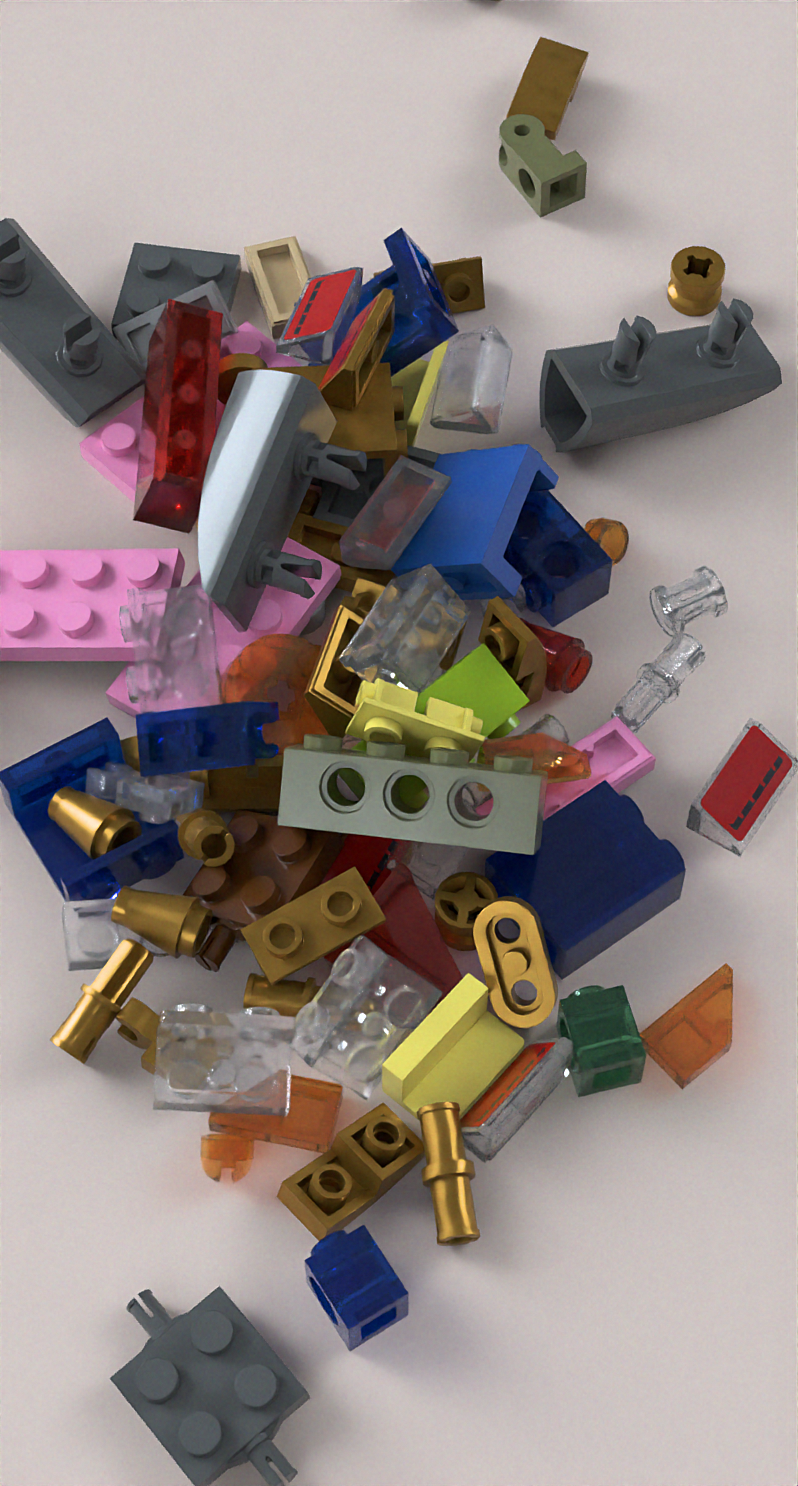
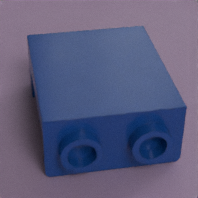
M514 444L507 447L481 450L470 449L464 452L439 454L426 486L442 487L443 491L396 556L391 571L419 598L430 602L493 599L497 596L500 598L515 597L523 577L503 558L504 552L528 492L555 489L559 476L543 460L541 454L529 444Z

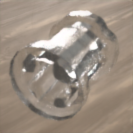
M704 565L695 569L691 578L669 588L659 585L650 590L649 594L653 615L661 629L670 637L682 634L687 624L709 614L717 618L725 614L728 609L725 590L720 579L712 569Z

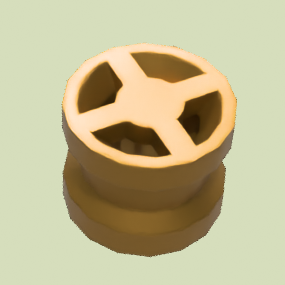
M704 246L687 247L675 254L671 261V280L668 283L667 299L671 306L679 313L688 316L706 315L717 308L721 301V284L725 277V262L721 255Z
M458 872L448 876L439 884L435 893L434 928L439 939L448 947L458 951L476 950L473 936L475 920L489 902L498 898L494 885L485 876L474 872ZM473 914L475 916L474 918L468 920L469 915Z

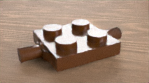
M238 809L227 826L235 842L231 858L225 864L217 867L202 864L182 895L197 897L200 899L201 906L212 909V920L210 923L212 932L200 951L195 955V960L198 964L209 971L218 972L233 945L240 941H246L241 932L242 928L320 886L345 845L337 832L277 825L278 816Z

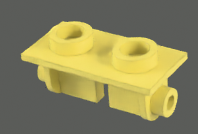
M379 678L374 683L362 681L356 697V704L360 706L347 726L345 734L363 739L366 742L383 741L406 745L405 753L416 757L430 758L431 748L463 750L469 752L468 762H471L483 744L485 736L480 735L483 719L474 717L473 709L463 708L430 697L426 702L423 715L414 712L418 692L385 682Z

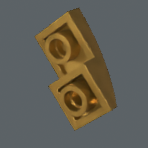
M540 36L519 82L506 119L517 114L534 116L543 123L545 136L555 141L568 104L573 100L589 52Z
M497 596L488 601L478 641L487 646L530 700L522 707L524 709L541 700L546 680V654L542 643L535 634Z
M383 1102L338 1132L330 1150L285 1179L280 1186L277 1198L323 1244L378 1201L425 1156L423 1141Z

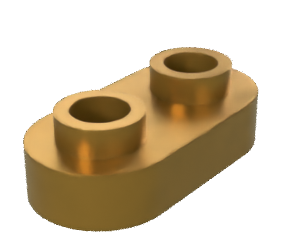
M512 896L496 898L482 909L475 920L473 928L474 941L486 986L489 988L488 993L491 1004L496 1014L505 1023L518 1028L533 1027L542 1023L550 1015L558 997V985L540 918L535 909L528 902ZM503 918L515 920L520 926V935L513 939L504 937L498 929L499 920ZM522 980L531 982L537 989V997L532 1000L521 999L515 992V983Z

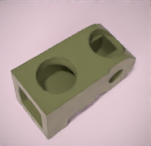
M517 114L508 117L502 122L499 129V138L502 142L499 150V166L540 218L585 198L587 162L576 150L562 155L548 137L545 136L543 123L534 116Z

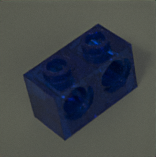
M549 490L528 492L503 558L523 577L517 590L523 604L531 612L535 613L538 611L552 627H555L609 594L613 560ZM554 576H562L566 578H556Z

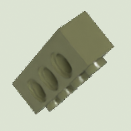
M305 734L304 744L297 743L284 748L277 825L534 855L541 847L548 771L533 770V759L495 755L494 765L468 762L469 752L447 748H431L430 758L405 755L406 745L383 741H368L366 751L342 748L343 738L320 734ZM342 768L354 769L363 777L365 792L360 801L348 800L339 792L337 777ZM405 775H415L426 783L429 790V799L424 808L410 807L402 800L399 793V785ZM478 782L485 785L491 791L493 808L489 814L475 815L466 809L462 801V791L467 783Z

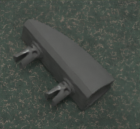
M11 218L1 220L0 349L64 418L75 427H81L150 380V378L20 225Z
M733 298L728 309L721 301L717 306L712 324L656 333L655 326L644 317L636 315L631 327L626 319L623 318L615 340L546 350L541 371L539 393L541 428L545 427L555 443L556 453L652 433L721 414L775 390L782 383L781 368L751 325L753 320L752 309L738 299Z
M246 370L238 373L216 433L205 473L198 517V561L202 589L239 633L247 631L266 585L298 594L306 599L312 598L315 594L307 581L301 577L321 580V562L281 552L312 478H319L355 490L360 484L351 470L366 472L367 456L365 452L328 444L337 420L316 384L297 374L274 370Z

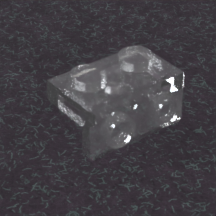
M202 584L144 591L141 588L127 589L128 605L120 606L119 616L121 632L125 643H133L135 666L127 667L126 670L127 690L131 703H139L140 712L150 717L224 708L212 599L202 589Z
M361 935L354 940L348 949L344 950L337 957L332 966L330 976L316 996L299 1011L294 1020L293 1028L286 1037V1042L311 1068L367 1101L382 1080V1064L426 1018L443 992L432 982L385 953L372 940Z
M196 1003L181 1004L175 1006L173 1010L161 1011L156 1031L153 1110L287 1116L290 1110L291 1043L296 1033V1018L280 1016L278 1011L266 1007L247 1008L242 1010L240 1014L214 1013L211 1007Z

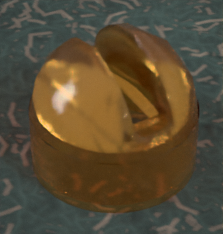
M605 517L590 519L585 524L584 530L579 532L577 542L581 555L589 561L611 567L618 564L624 557L628 548L629 535L626 526L620 521Z
M237 1134L202 1135L200 1160L201 1167L207 1177L216 1183H220L221 1169L231 1168L232 1183H237L243 1179L252 1167L255 1138Z

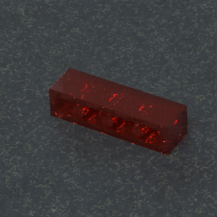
M168 299L149 340L133 513L134 521L190 534L199 516L203 482L215 438L223 313Z

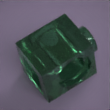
M599 985L586 986L572 992L567 998L560 999L556 1028L578 1097L640 1083L644 1071L646 1053L624 986L620 985L604 989V987Z

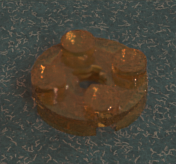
M292 634L266 635L240 650L223 672L219 687V703L223 718L231 730L235 728L239 736L248 742L245 745L256 753L262 755H284V748L297 743L304 744L305 734L329 735L304 697L322 647L321 645H313L308 640ZM279 680L287 683L288 689L293 690L295 694V700L288 703L287 711L279 710L277 700L268 699L267 689L276 687Z

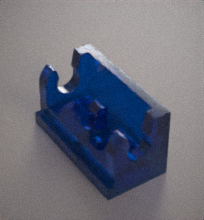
M241 701L135 715L141 777L255 765V760L274 758L279 751L278 745L274 743L266 744L262 735L263 724L279 720L278 702Z

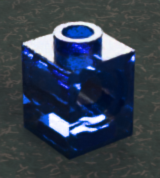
M365 1225L360 1226L349 1234L345 1230L329 1234L312 1248L311 1256L304 1260L307 1284L349 1351L408 1316L409 1293Z

